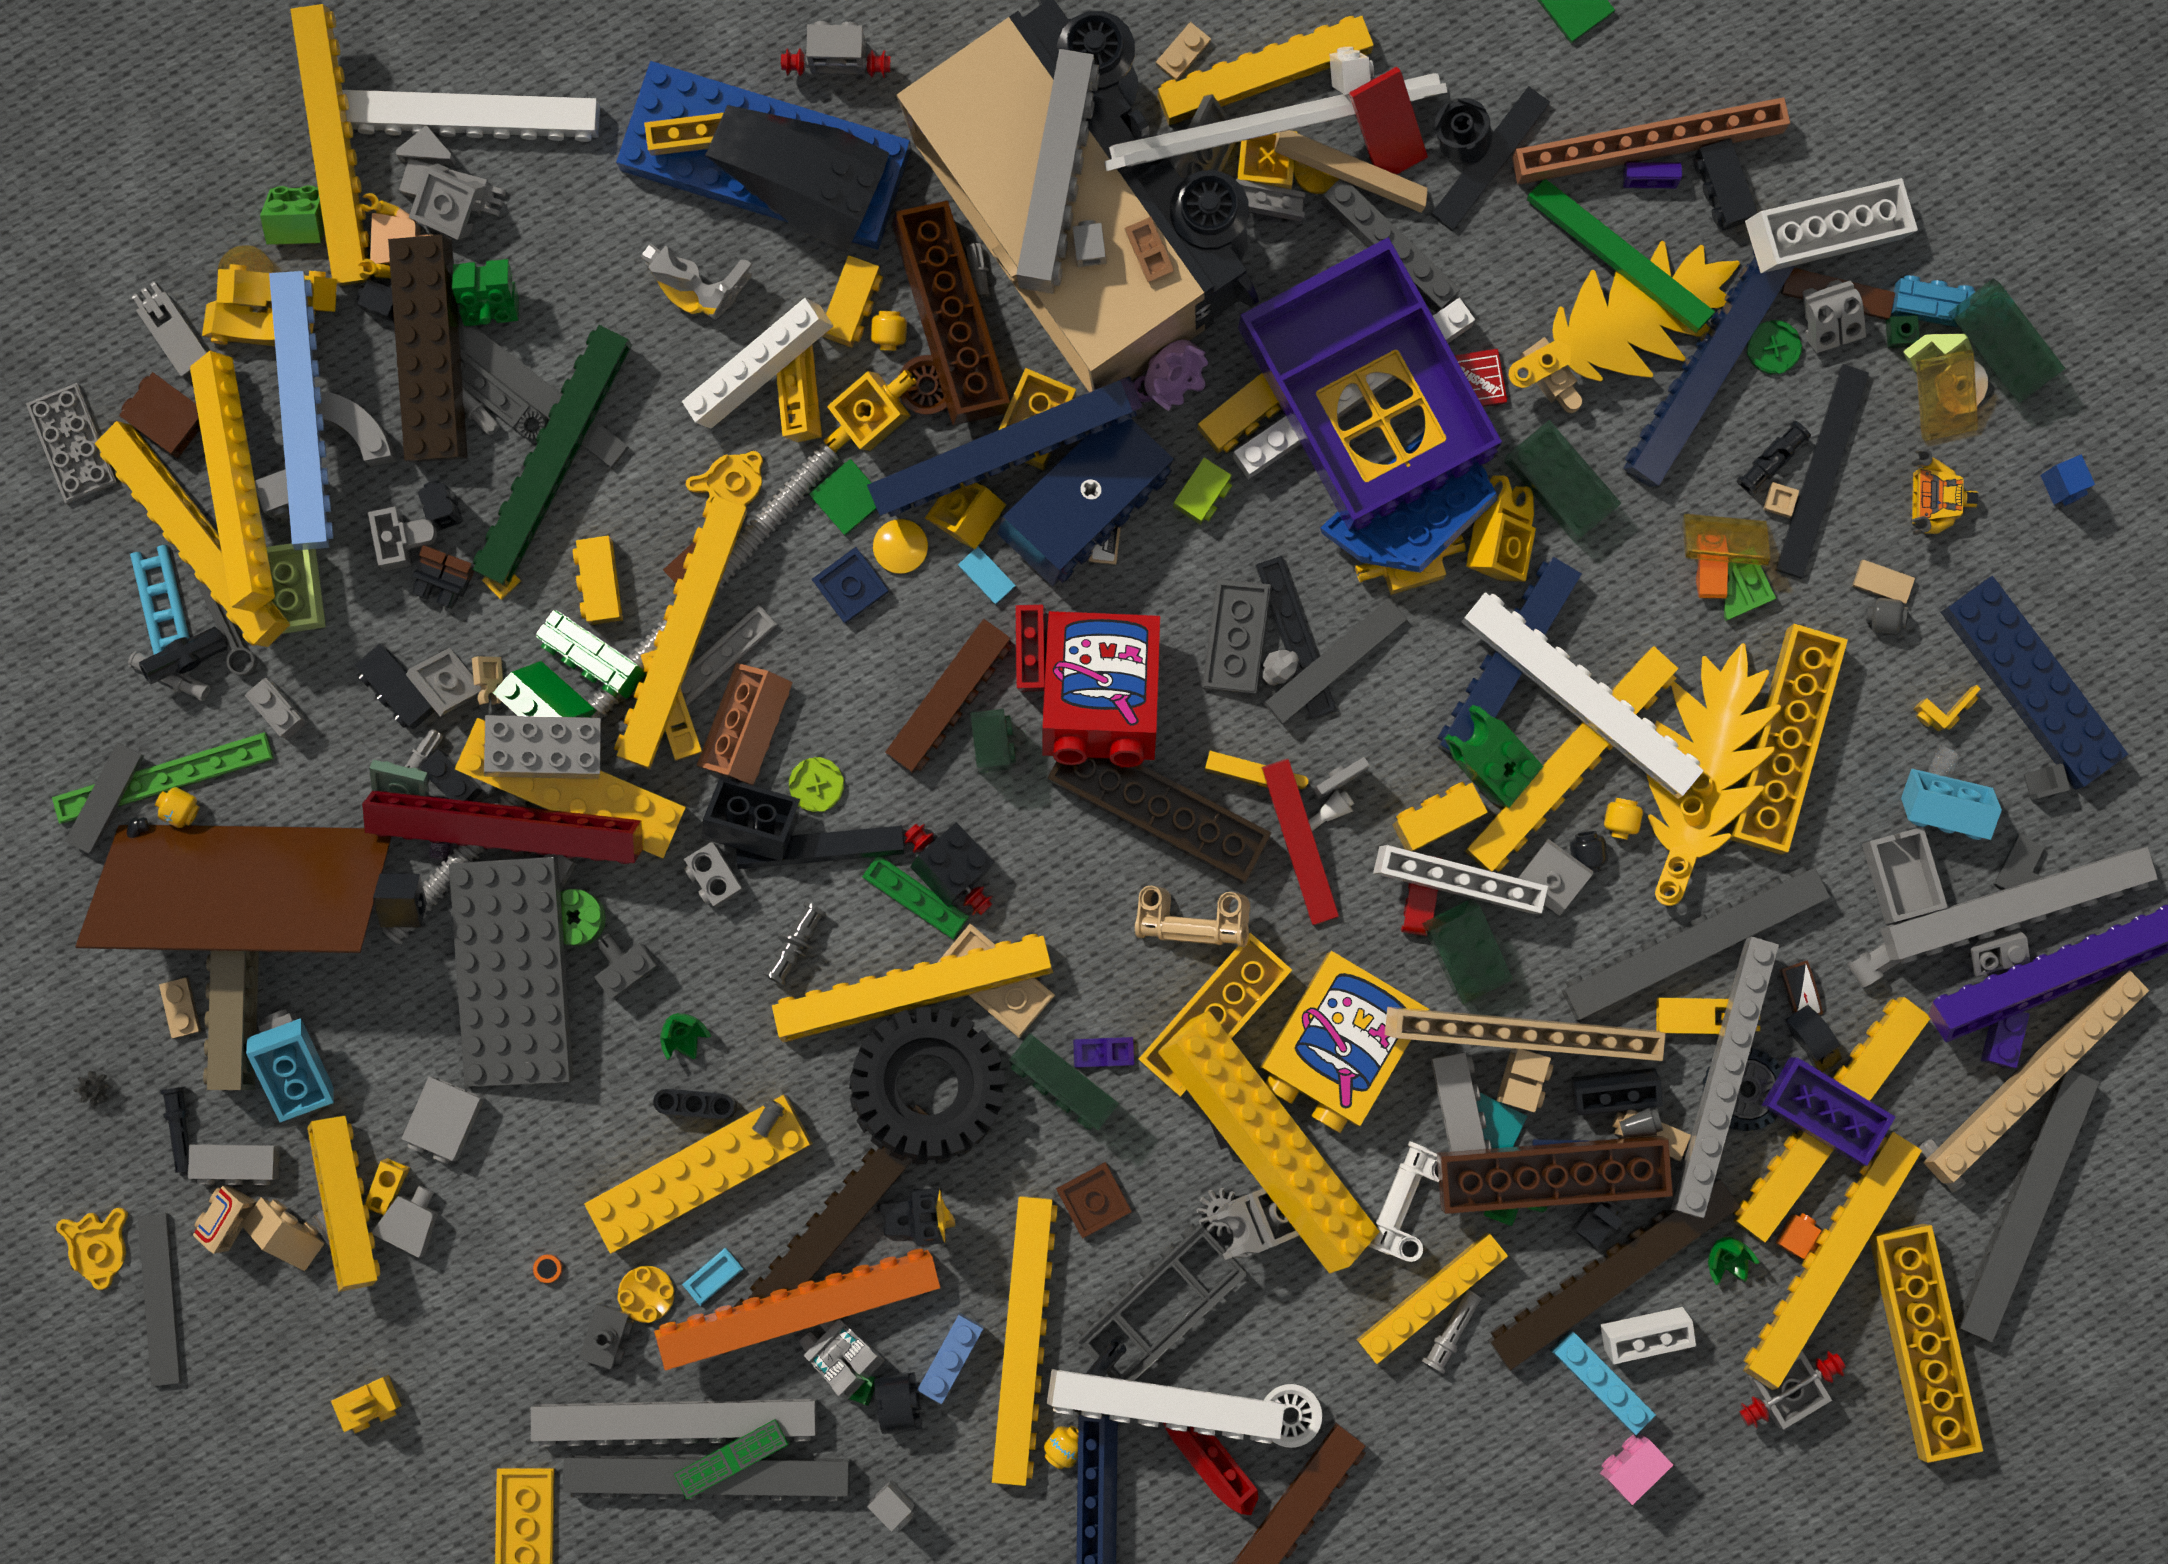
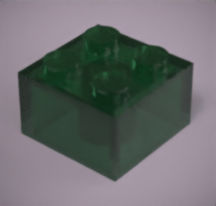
M1004 709L970 713L978 772L988 773L1012 770L1011 763L1016 762L1014 743L1008 742V736L1013 735L1011 716H1005Z

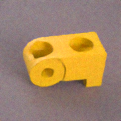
M388 1158L380 1161L365 1202L369 1210L384 1216L396 1200L410 1167Z

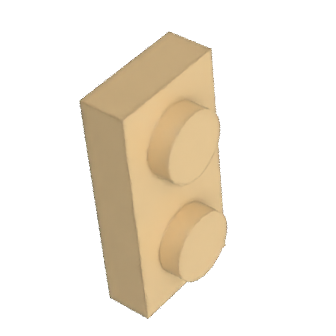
M1190 22L1160 56L1155 65L1177 81L1211 42V38Z
M186 977L159 984L171 1038L175 1039L201 1032L189 978Z

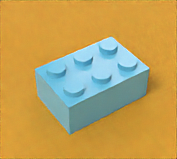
M1911 769L1901 797L1908 820L1913 824L1921 827H1926L1927 825L1935 826L1946 833H1954V831L1964 833L1969 838L1981 840L1982 838L1991 840L2002 811L1996 794L1991 787L1916 769Z
M301 1018L247 1038L246 1054L279 1122L334 1103L332 1082Z

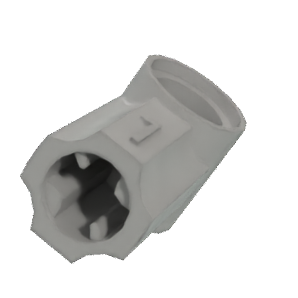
M1883 943L1871 952L1867 951L1861 954L1857 960L1847 963V966L1860 986L1864 988L1883 977V973L1900 963V960H1889L1885 944Z

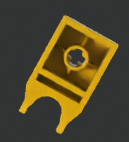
M1492 476L1489 481L1493 487L1498 482H1502L1503 488L1497 497V501L1474 523L1466 567L1496 580L1526 582L1536 528L1532 527L1534 518L1533 493L1531 488L1527 486H1516L1512 491L1508 477ZM1525 492L1526 498L1524 503L1517 506L1516 499L1518 495Z

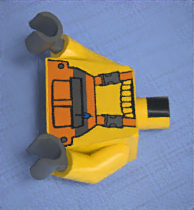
M1928 449L1915 450L1914 453L1919 455V460L1913 461L1912 465L1914 467L1922 466L1923 468H1919L1913 473L1911 522L1918 526V530L1913 531V535L1922 533L1938 534L1951 527L1955 520L1962 516L1963 507H1977L1978 492L1963 491V477L1957 476L1954 470L1932 457V453Z

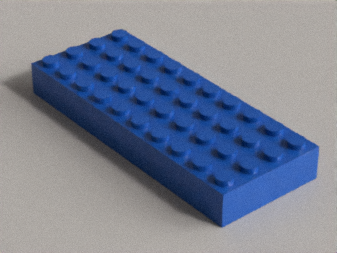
M650 61L616 161L620 171L788 222L781 215L772 211L756 195L754 196L746 190V187L740 182L731 178L705 157L708 149L651 156L647 147L644 122L724 113L727 105L839 128L889 152L884 172L865 216L852 240L853 243L879 250L912 150L910 140Z

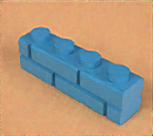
M1910 275L1904 276V279L1900 278L1895 283L1892 316L1918 315L1919 321L1997 335L2006 326L2010 299L2009 297H2003L1999 291L1975 292V288L1972 286L1960 285L1958 288L1948 287V283L1944 281L1934 280L1931 283L1920 282L1921 278Z

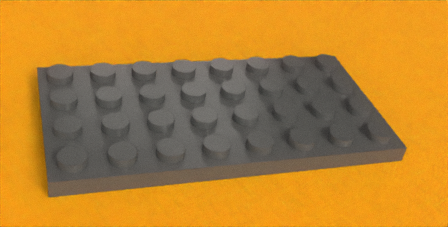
M558 857L450 863L449 875L465 1087L574 1081Z

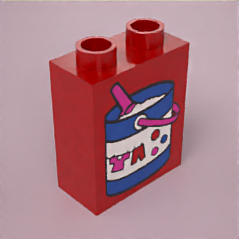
M1049 611L1042 756H1053L1057 762L1066 765L1083 763L1087 757L1110 758L1113 764L1121 767H1134L1140 765L1144 760H1155L1160 616Z

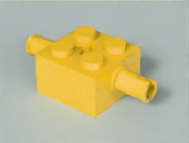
M905 369L888 385L879 373L867 371L827 406L841 426L825 438L824 443L826 445L830 444L828 447L836 453L845 443L852 439L860 450L871 451L911 417L899 401V397L917 383L916 379L911 378L913 375Z
M1460 535L1421 573L1365 563L1355 566L1356 574L1359 575L1357 578L1361 583L1383 575L1386 579L1390 595L1443 580L1446 576L1442 562L1443 557L1466 551L1465 543H1462L1463 537Z

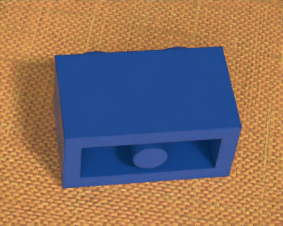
M2082 454L2059 463L2040 475L2054 505L2060 502L2064 506L2072 504L2088 495L2087 489L2095 485Z

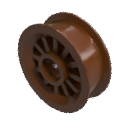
M922 355L908 361L901 369L899 375L906 369L917 378V383L900 396L901 401L907 408L919 414H935L944 410L947 405L945 398L941 399L938 395H943L938 375L935 376L936 369L932 356ZM926 369H931L930 374H927ZM922 370L923 375H920L918 371ZM925 381H931L935 384V388L929 393L921 391L920 386ZM934 398L938 403L933 405L932 399ZM926 400L929 401V406H924Z

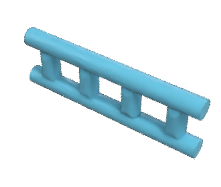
M168 545L157 547L159 556L144 560L141 552L130 554L153 654L163 651L168 644L182 637L190 638ZM161 566L165 582L149 586L145 570ZM168 593L171 608L155 612L152 596ZM174 619L177 635L161 639L158 623Z

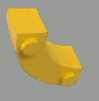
M230 264L229 269H218L217 303L267 307L268 303V307L272 308L269 273L246 271L247 266ZM309 271V276H305L306 280H311L313 296L308 297V307L313 306L314 311L335 312L337 279L327 278L326 272Z
M216 301L206 304L202 336L211 338L212 343L227 345L229 341L275 346L272 308L268 307V311L258 310L253 312L254 308L251 306L217 303ZM310 323L311 333H313L314 323Z

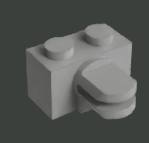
M396 507L368 512L378 566L384 571L412 566L409 550L422 547L423 545L429 546L436 541V528L426 519L404 523L402 512Z

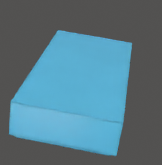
M979 546L958 564L963 572L995 605L1016 587Z
M724 1248L682 1285L701 1306L744 1268L730 1251Z

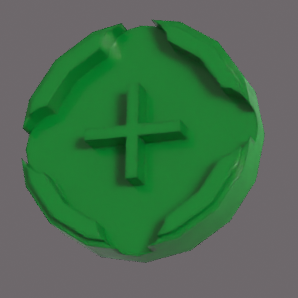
M1780 320L1763 322L1758 325L1746 344L1747 355L1752 365L1759 371L1770 375L1782 374L1790 370L1799 361L1802 352L1800 336L1797 330L1789 323Z

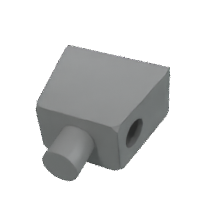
M419 1185L412 1199L404 1195L398 1196L373 1229L372 1234L418 1258L424 1257L438 1216V1212L427 1207L434 1192Z

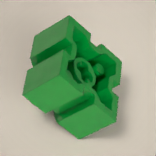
M508 259L486 261V266L476 267L475 262L453 264L452 290L457 304H460L459 312L464 326L486 325L491 322V319H495L497 323L519 321V295L515 282H512L513 274Z

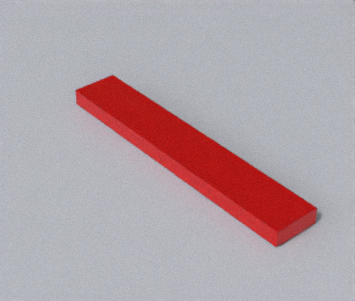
M1287 758L1261 767L1311 924L1315 925L1338 917L1335 902L1289 759Z

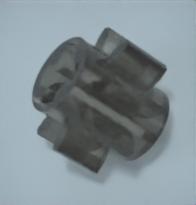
M89 1071L88 1078H77L81 1083L78 1088L74 1089V1092H79L82 1096L79 1101L80 1103H86L90 1099L91 1106H98V1099L109 1100L106 1092L107 1089H111L113 1086L106 1084V1074H102L97 1078L95 1071ZM97 1085V1091L89 1092V1087Z

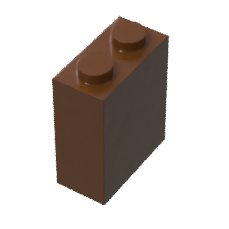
M152 372L150 376H146L140 382L139 390L133 398L125 401L119 416L170 454L179 458L201 430L196 403Z

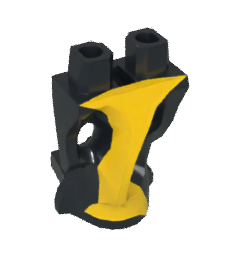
M942 1188L913 1189L911 1191V1198L908 1201L877 1205L878 1211L882 1212L886 1219V1224L883 1228L884 1235L910 1236L917 1246L946 1243L945 1229L955 1227V1219L942 1199ZM902 1216H907L909 1224L906 1226L899 1225L898 1219Z

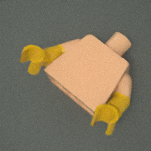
M368 193L362 197L368 198L371 201V207L365 204L360 207L364 212L375 209L376 213H372L370 259H364L358 264V266L367 267L369 272L363 271L359 275L362 279H368L372 274L375 277L391 279L388 239L430 235H420L421 227L415 220L409 218L410 214L398 206L385 201H379L376 195Z

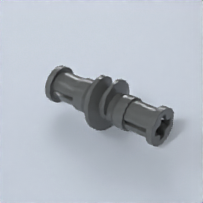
M804 902L803 906L805 908L798 920L792 925L789 935L779 934L778 938L783 945L775 954L776 957L768 971L764 970L763 972L764 976L781 986H785L786 982L784 980L791 968L797 963L798 956L807 958L802 951L803 948L813 949L807 941L814 934L813 931L821 917L825 918L826 916L823 910L809 902Z

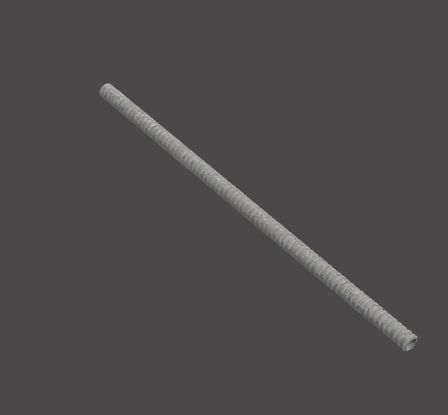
M820 444V449L818 451L814 450V455L807 458L808 462L802 463L803 468L801 470L797 469V474L790 477L791 481L784 483V489L780 488L778 490L780 493L773 495L774 500L772 502L768 501V506L761 509L762 513L755 515V521L751 520V525L744 527L745 532L739 533V538L736 540L719 585L721 590L724 588L723 584L730 581L728 578L736 575L734 573L736 569L740 570V565L747 563L746 558H751L753 556L752 552L759 549L757 546L764 544V538L768 539L770 537L769 533L771 531L775 532L776 529L774 527L782 524L781 520L787 518L786 514L788 512H793V506L797 507L799 505L798 501L804 499L803 495L805 493L809 494V489L816 486L815 482L822 480L821 475H826L828 473L826 470L828 468L832 469V463L839 461L837 454L827 445ZM666 620L662 623L659 622L657 624L659 627L651 630L653 632L651 636L647 635V640L640 642L641 647L639 649L636 647L634 649L635 653L628 656L629 660L643 670L644 665L640 655L657 650V647L654 646V641L658 631H664L667 623ZM603 686L599 688L601 691L593 694V700L589 699L587 701L597 710L591 718H606L608 716L607 712L609 710L613 711V705H618L620 703L618 700L624 697L618 694L615 698L602 689ZM506 792L507 795L505 797H500L501 801L499 803H495L517 807L527 806L525 804L527 800ZM466 845L459 848L455 847L453 849L454 853L447 856L448 860L441 862V868L437 867L435 869L436 873L430 874L431 879L423 882L425 884L423 888L427 901L423 918H426L427 911L431 912L433 910V905L439 903L437 901L439 898L443 899L445 897L444 892L450 891L449 864L473 862L474 859L478 860L480 858L479 854L486 851L482 846ZM382 927L383 932L397 944H402V939L404 937L408 938V932L415 930V928Z

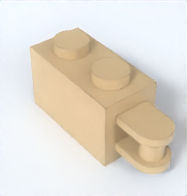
M1544 337L1522 353L1519 360L1549 344L1547 339ZM1547 355L1543 356L1542 362L1545 365H1550L1552 358ZM1567 366L1536 382L1551 403L1557 400L1567 413H1575L1582 404V398L1574 388L1578 380Z

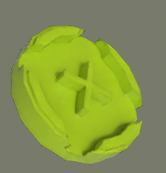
M822 757L809 758L800 762L792 770L789 779L790 793L792 797L800 799V807L810 812H824L834 807L841 799L844 791V778L840 769L830 760Z

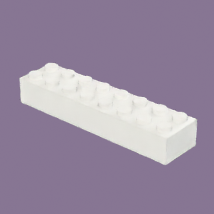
M1055 1369L1051 1371L1047 1404L1053 1406V1411L1057 1413L1073 1415V1409L1081 1410V1415H1084V1417L1101 1419L1102 1414H1109V1419L1113 1421L1130 1423V1418H1136L1139 1424L1158 1427L1159 1422H1164L1169 1429L1187 1431V1426L1194 1427V1432L1207 1435H1215V1431L1219 1430L1222 1431V1436L1243 1440L1244 1434L1250 1435V1440L1269 1444L1272 1443V1438L1280 1439L1285 1407V1404L1273 1401Z

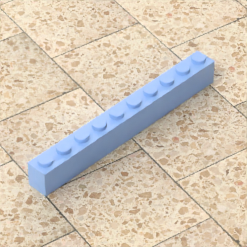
M303 271L269 273L292 545L295 551L329 548L328 539H333L332 522H327L326 512H331L330 495H325L324 485H329L327 468H322L321 458H326L325 441H320L319 431H324L323 414H318L317 404H322L320 387H315L314 378L319 377L318 360H313L312 350H317L316 334L310 331V323H315L313 306L308 307V297L313 296L311 280H306Z

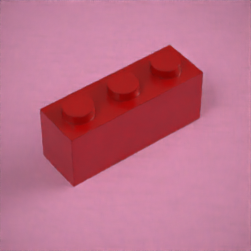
M1015 605L1017 689L1019 692H1041L1045 689L1047 651L1046 608L1044 605Z

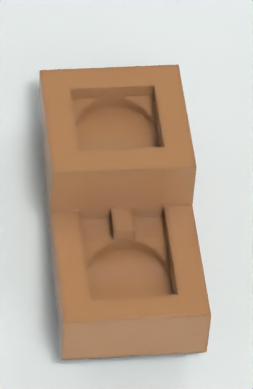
M1151 216L1124 228L1147 282L1174 271Z

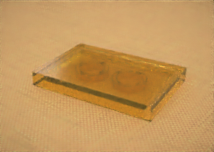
M1971 350L1916 361L1922 439L1928 441L1978 430L1974 353Z
M1684 514L1685 558L1769 565L1770 549L1767 521Z

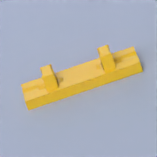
M656 650L640 655L644 668L648 657H654ZM681 689L665 729L675 761L702 752ZM684 723V725L680 727L672 728V726Z

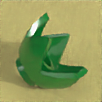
M676 1013L669 1016L662 1027L660 1035L661 1047L666 1059L669 1060L674 1049L689 1058L696 1059L697 1038L712 1037L706 1026L699 1019L689 1014Z
M1723 1237L1714 1243L1708 1257V1267L1715 1285L1720 1283L1725 1270L1746 1282L1748 1277V1260H1751L1754 1264H1760L1753 1251L1746 1244L1733 1237Z

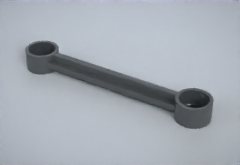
M171 544L175 550L179 551L175 545ZM188 564L213 620L224 637L229 652L226 660L228 669L238 676L251 675L257 668L258 661L256 655L244 647L234 623L226 616V609L211 597V590L195 577L194 573L196 571ZM240 653H248L251 658L250 667L243 672L237 671L233 667L234 657Z

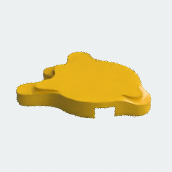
M756 451L739 455L726 454L718 458L706 473L689 477L686 480V487L693 493H709L710 497L706 504L708 501L713 502L714 496H718L746 507L753 502L760 492L763 458Z
M124 1208L113 1209L103 1223L99 1222L97 1214L88 1213L79 1222L62 1219L56 1225L57 1232L67 1241L68 1256L72 1268L86 1277L85 1279L89 1280L97 1290H104L111 1286L114 1275L121 1268L125 1260L126 1246L122 1236V1229L128 1218V1212Z

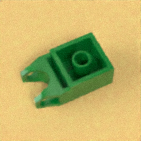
M1472 705L1469 708L1471 719L1474 722V733L1471 738L1463 742L1457 736L1448 734L1444 739L1459 768L1490 802L1510 808L1544 766L1503 721L1490 716L1481 707Z

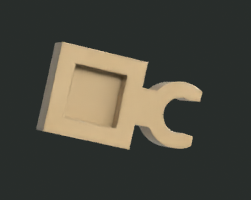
M477 656L472 658L474 686H481V691L478 694L479 704L489 703L488 695L491 697L492 705L500 704L501 700L493 692L503 682L501 657Z

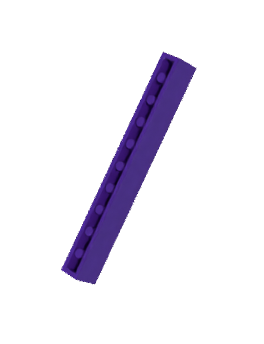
M2168 905L2160 907L2155 913L2150 915H2139L2125 925H2114L2100 935H2089L2082 942L2073 946L2067 944L2048 956L2047 954H2042L2028 964L2015 965L2008 972L2001 975H1990L1983 982L1976 985H1965L1958 992L1949 996L1947 994L1940 995L1933 1001L1928 1016L1947 1043L2168 953Z

